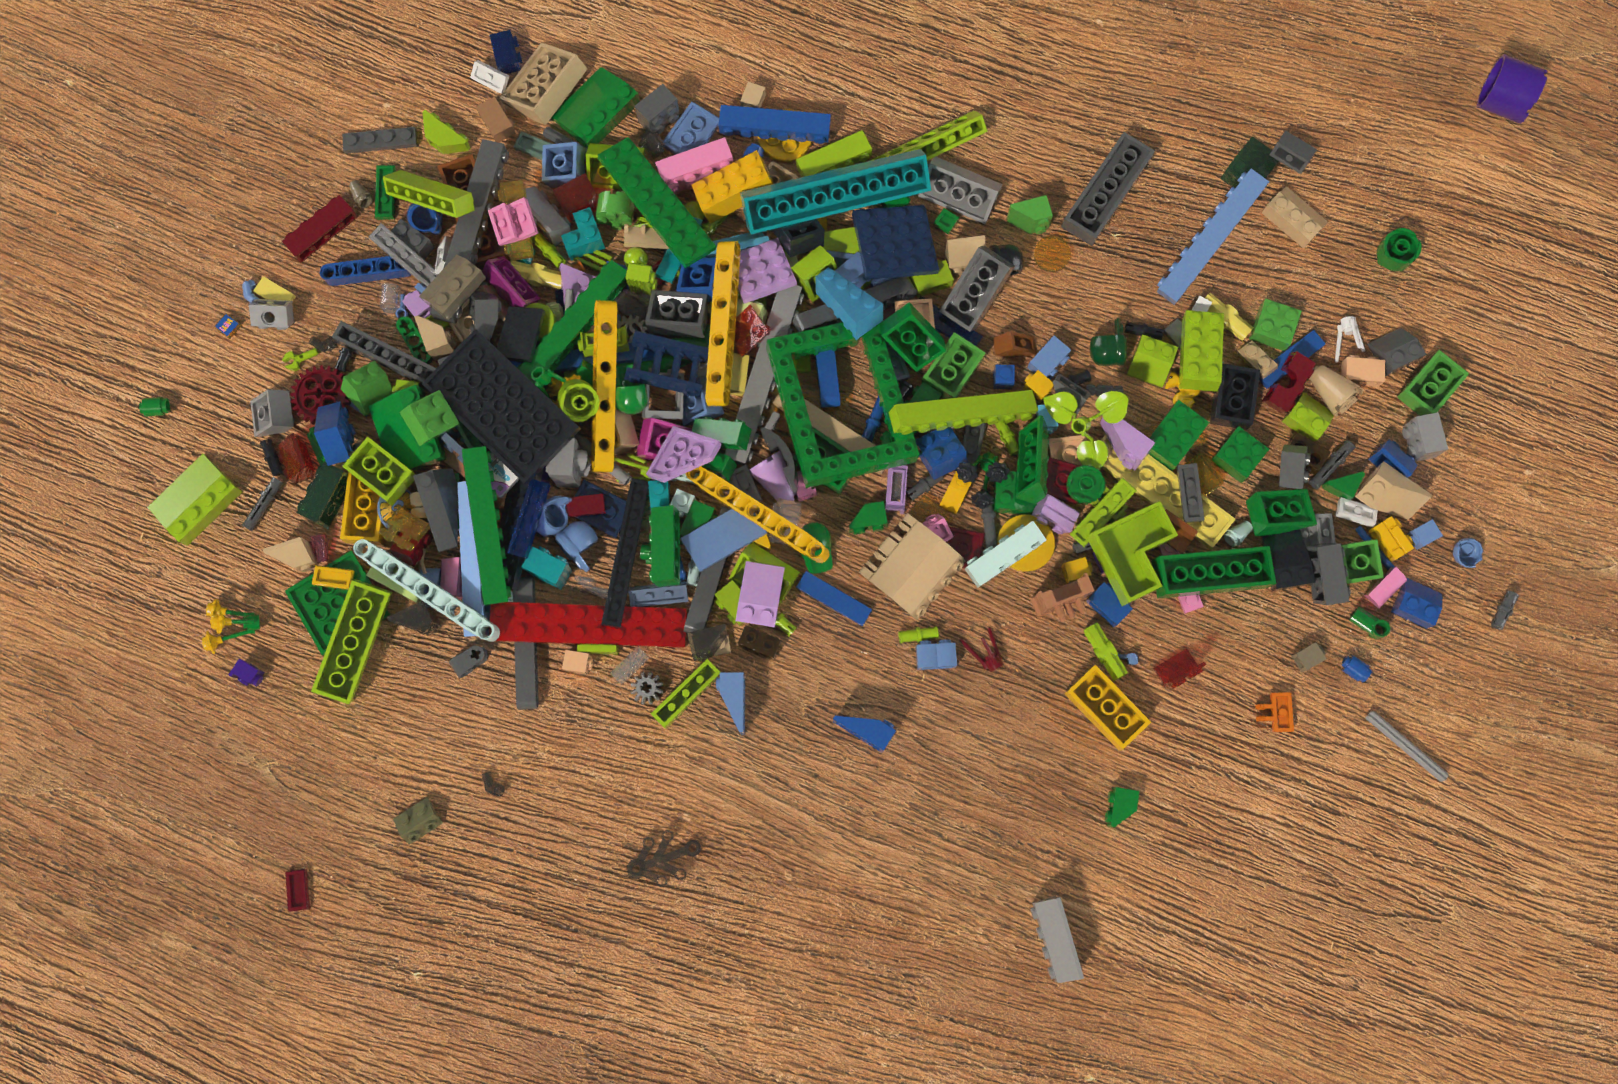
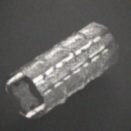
M638 646L610 674L622 685L644 665L649 657Z

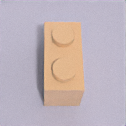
M1350 355L1341 362V376L1360 386L1379 387L1385 382V360H1380L1378 357L1360 358L1358 355Z

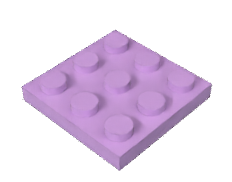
M778 238L741 251L738 290L744 304L797 285L795 276Z

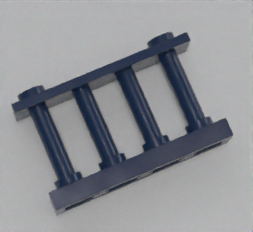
M634 331L631 343L632 347L637 348L633 368L627 367L624 379L632 383L647 384L685 393L688 396L699 397L703 386L696 383L700 363L705 364L709 348ZM644 350L655 352L651 373L640 370ZM663 354L674 357L670 377L659 375ZM682 358L692 361L689 381L678 379Z

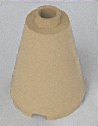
M1324 365L1314 367V373L1309 378L1331 413L1336 417L1338 412L1343 414L1358 400L1356 395L1358 393L1362 395L1364 391L1361 386Z

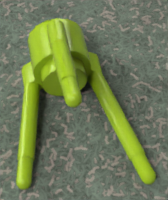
M627 453L628 457L643 464L614 458L615 462L641 469L640 475H644V477L632 478L645 481L652 479L646 475L652 464L651 461L636 457V455Z

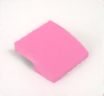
M525 197L508 205L502 203L488 210L500 246L538 234L528 199Z

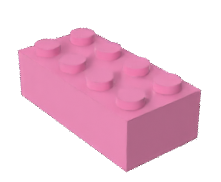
M724 137L657 161L655 165L657 173L673 193L677 195L680 191L693 189L691 184L733 163V156Z

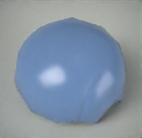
M1463 538L1454 545L1452 554L1454 560L1459 565L1465 568H1475V565L1482 561L1483 548L1481 543L1474 538Z

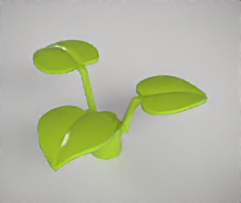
M1118 391L1103 393L1095 402L1096 408L1100 412L1090 418L1084 416L1077 418L1075 411L1078 403L1074 395L1069 392H1058L1044 397L1045 407L1056 422L1068 424L1072 420V430L1090 440L1081 442L1077 448V457L1080 463L1100 470L1107 461L1108 447L1103 440L1094 441V438L1087 434L1086 431L1091 428V421L1101 415L1108 423L1115 424L1122 421L1128 410V396Z

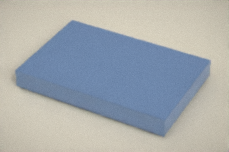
M691 101L661 143L662 147L676 155L707 144L719 128V117Z

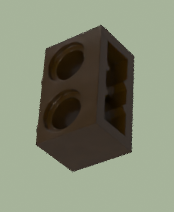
M1298 432L1292 436L1287 444L1308 446L1307 453H1310L1317 463L1313 464L1310 461V465H1306V471L1313 475L1320 471L1331 453Z
M745 625L738 641L739 646L772 660H775L782 644L780 639Z

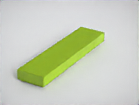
M1122 477L1069 535L1085 547L1089 542L1086 537L1092 532L1101 529L1137 490Z

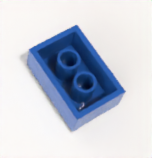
M341 402L318 407L314 435L328 466L347 461L351 456V452L354 451L352 444L355 443L353 437L356 434L353 424H349L347 419L349 418L346 407H342Z

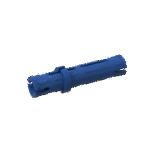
M879 395L869 419L867 418L866 427L862 434V437L871 443L877 428H880V420L884 413L882 406L880 407Z

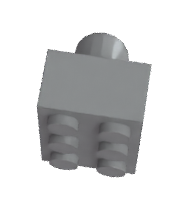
M572 438L546 465V473H548L552 481H554L557 487L579 488L581 476L587 477L592 469L590 456H587L586 450L581 449L575 438Z

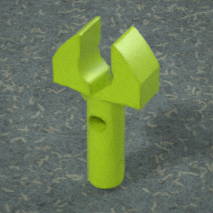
M316 348L299 355L289 351L284 355L282 361L286 363L294 360L292 364L285 366V368L290 371L300 370L299 365L302 361L317 356L319 352Z

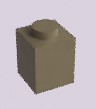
M1316 642L1291 655L1301 673L1326 660L1323 647Z

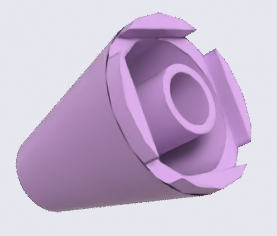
M778 451L748 471L780 504L784 503L787 505L795 500L793 496L796 495V492L793 493L786 481L782 468L787 466L782 452Z

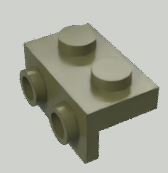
M427 797L393 818L399 835L408 844L419 840V838L443 823Z

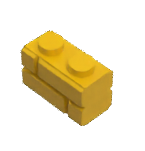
M1392 516L1368 530L1373 539H1377L1378 546L1391 562L1414 549L1412 545L1413 540L1409 535L1404 534L1401 529V523Z

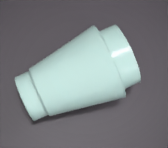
M1244 521L1228 529L1224 539L1232 547L1239 546L1250 531L1253 530L1250 522Z

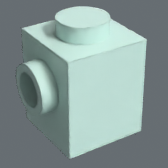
M677 489L670 505H674L679 510V517L687 516L692 502L696 498L692 494Z

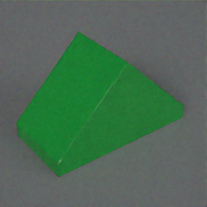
M1362 471L1327 481L1322 485V488L1339 498L1351 500L1356 494L1365 473Z

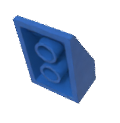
M834 716L833 723L883 753L896 732L893 729L894 725L885 719L882 722L876 719Z

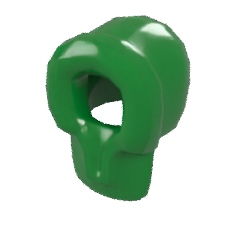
M633 365L616 367L615 408L625 414L634 415L640 413L646 408L648 403L646 387L642 383H632L624 379L627 367L633 368Z
M818 522L804 525L801 529L812 535L829 550V558L823 563H818L800 553L805 560L808 571L812 574H817L830 570L833 567L831 556L832 542L828 528ZM822 548L815 551V556L821 554Z

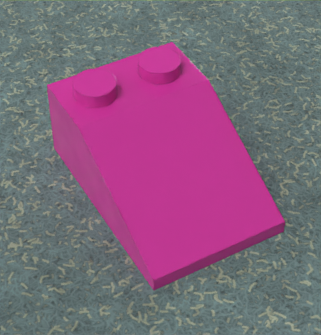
M652 417L645 419L642 424L636 457L653 461L673 426L691 432L692 429Z

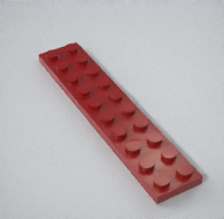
M506 602L492 604L490 609V622L499 628L500 636L496 641L609 644L616 646L685 648L686 632H684V626L686 622V609L625 606L620 629L601 625L605 606ZM489 627V636H490L491 633H492L491 627Z

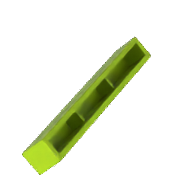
M1033 390L895 404L889 411V416L894 433L906 435L913 431H919L920 433L927 432L930 429L941 431L948 427L958 429L965 425L975 427L982 423L993 425L999 421L1010 423L1016 419L1027 421L1038 411Z

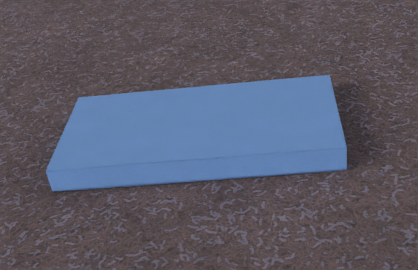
M731 509L680 539L698 570L702 572L766 535L767 532Z

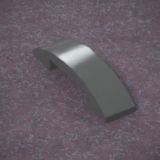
M761 428L763 439L770 452L773 453L777 450L782 452L787 467L782 468L786 481L793 493L797 492L798 474L789 448L774 432Z

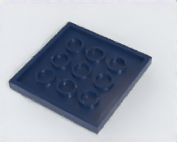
M925 205L853 210L852 218L865 280L938 274L939 266Z

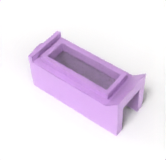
M902 465L888 469L885 501L886 513H889V510H894L904 514L908 466Z

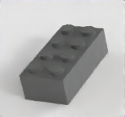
M986 246L978 247L939 312L969 332L976 330L1015 265Z

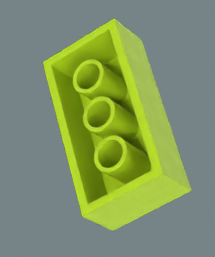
M1185 311L1181 330L1180 389L1218 391L1222 382L1224 313Z

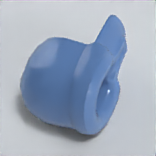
M554 496L548 500H537L533 517V527L536 532L542 536L551 537L564 530L568 522L565 507L572 499Z
M575 521L559 532L555 540L564 554L570 560H573L579 569L588 572L590 568L580 554L598 541V537L589 524Z

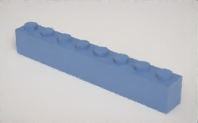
M1250 169L1248 173H1242L1237 180L1239 185L1229 190L1226 194L1228 199L1225 203H1219L1214 210L1217 212L1213 218L1209 217L1203 224L1205 229L1202 233L1197 232L1191 240L1194 242L1190 248L1186 246L1180 254L1181 260L1178 263L1174 262L1168 270L1171 272L1168 277L1165 278L1163 276L1157 284L1159 287L1157 293L1173 305L1178 302L1268 185L1269 181L1253 169Z

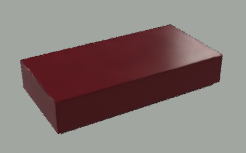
M604 494L569 497L572 501L566 504L568 518L606 513Z
M307 869L286 871L288 912L310 909Z

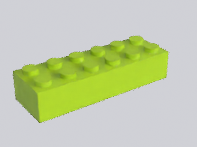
M356 579L351 581L311 692L346 704L353 702L393 592Z

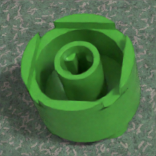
M610 191L601 192L598 198L596 222L609 225L614 230H622L624 224L632 225L635 205L624 192L616 191V194H610Z

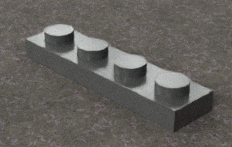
M415 127L342 134L343 151L345 154L418 147L417 130Z

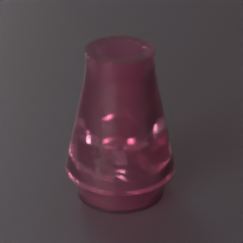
M326 534L310 536L311 541L309 543L317 563L329 561V538H326Z

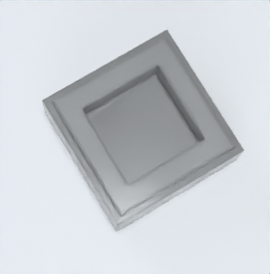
M774 411L765 428L773 432L779 422L780 414Z

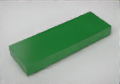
M376 165V220L395 219V197L386 194L383 176L396 172L395 165Z

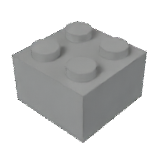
M1439 412L1416 416L1403 426L1402 435L1407 441V454L1411 455L1415 462L1433 459L1448 450Z

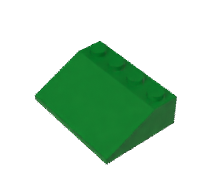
M600 67L557 109L551 118L577 142L588 148L590 143L599 144L635 108L640 99L638 92L629 84Z
M418 385L397 391L368 406L382 448L412 472L447 459L440 437L419 446L400 414V411L408 405L426 397L423 387Z

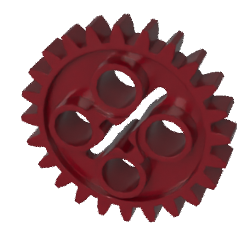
M320 365L319 370L313 366V371L311 372L306 369V375L299 373L301 379H294L297 386H291L295 392L289 394L295 398L290 401L291 404L295 405L292 409L298 412L297 415L300 418L303 417L305 422L310 420L312 425H315L318 407L325 406L330 401H334V403L341 402L343 408L351 404L348 397L341 390L345 375L340 373L338 369L333 370L331 366L325 369L323 365ZM316 383V386L309 390L310 385ZM331 383H335L334 387L328 390V386ZM315 401L314 406L308 408L309 403Z

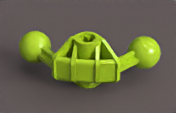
M691 201L684 205L693 217L704 220L705 215L698 202ZM644 216L639 217L638 221L632 226L641 227L645 225V228H653ZM631 247L624 255V263L627 268L629 262L647 265L648 256L642 248Z

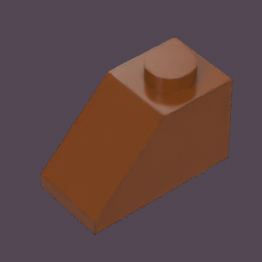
M1009 331L993 337L996 356L1012 358L1036 355L1034 336Z

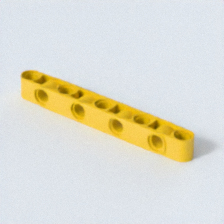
M738 241L718 242L705 395L708 406H728L730 401L741 253ZM721 376V380L717 382L718 377Z
M596 300L594 308L593 388L599 397V408L597 413L592 416V472H613L617 352L616 301ZM603 323L609 327L607 334L601 329ZM602 362L607 363V372L601 370ZM601 401H605L607 403L608 407L606 411L601 410ZM602 439L607 442L604 450L599 447V442Z
M700 466L686 473V476L699 488L801 554L808 556L818 563H823L829 558V550L812 535L713 472ZM700 471L699 476L694 478L695 474ZM730 490L729 494L724 497V493ZM757 509H760L759 514L757 516H754V512ZM787 529H791L790 533L784 536V532ZM822 548L821 554L815 556V551Z

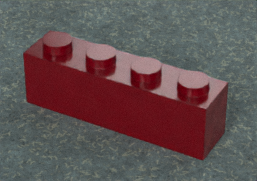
M338 195L330 199L328 204L322 209H318L311 218L303 221L295 231L288 233L282 242L297 260L302 263L357 219L358 216L347 202Z

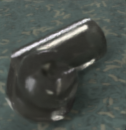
M315 336L309 340V344L321 352L330 351L337 347V342L332 336L325 341H321Z
M491 772L481 774L487 793L496 797L504 794L505 787L493 781Z

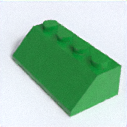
M1041 415L1019 431L1016 498L1032 504H1037L1047 495L1049 430L1044 417Z

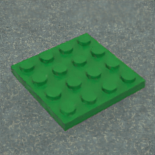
M352 550L325 566L354 570V579L373 585ZM313 574L285 590V593L321 655L324 656L348 590L312 585ZM386 609L383 620L391 616L388 609Z

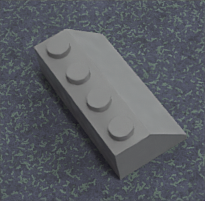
M934 157L928 167L931 191L920 193L918 196L986 224L1003 184Z
M1054 896L1032 902L1033 907L1030 910L1033 919H1037L1039 925L1036 931L1039 939H1043L1045 947H1042V952L1045 960L1048 959L1050 963L1048 972L1051 980L1054 979L1056 983L1084 979L1061 897Z

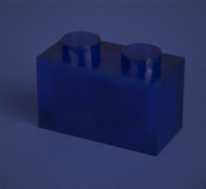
M511 29L489 34L498 70L505 74L520 71V63H523L521 53L517 52L516 47H519L517 36L512 35Z

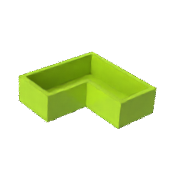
M1158 501L1092 532L1086 538L1120 604L1125 606L1162 587L1145 552L1171 541L1178 534L1163 505Z

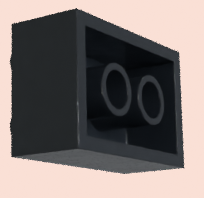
M1222 363V382L1218 391L1214 392L1210 424L1232 428L1240 426L1244 430H1248L1253 425L1260 375L1259 369Z

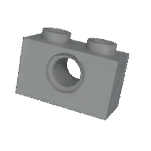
M254 299L249 304L251 326H258L259 329L276 327L278 330H286L294 323L292 301ZM269 312H271L275 316V318H272L269 315Z

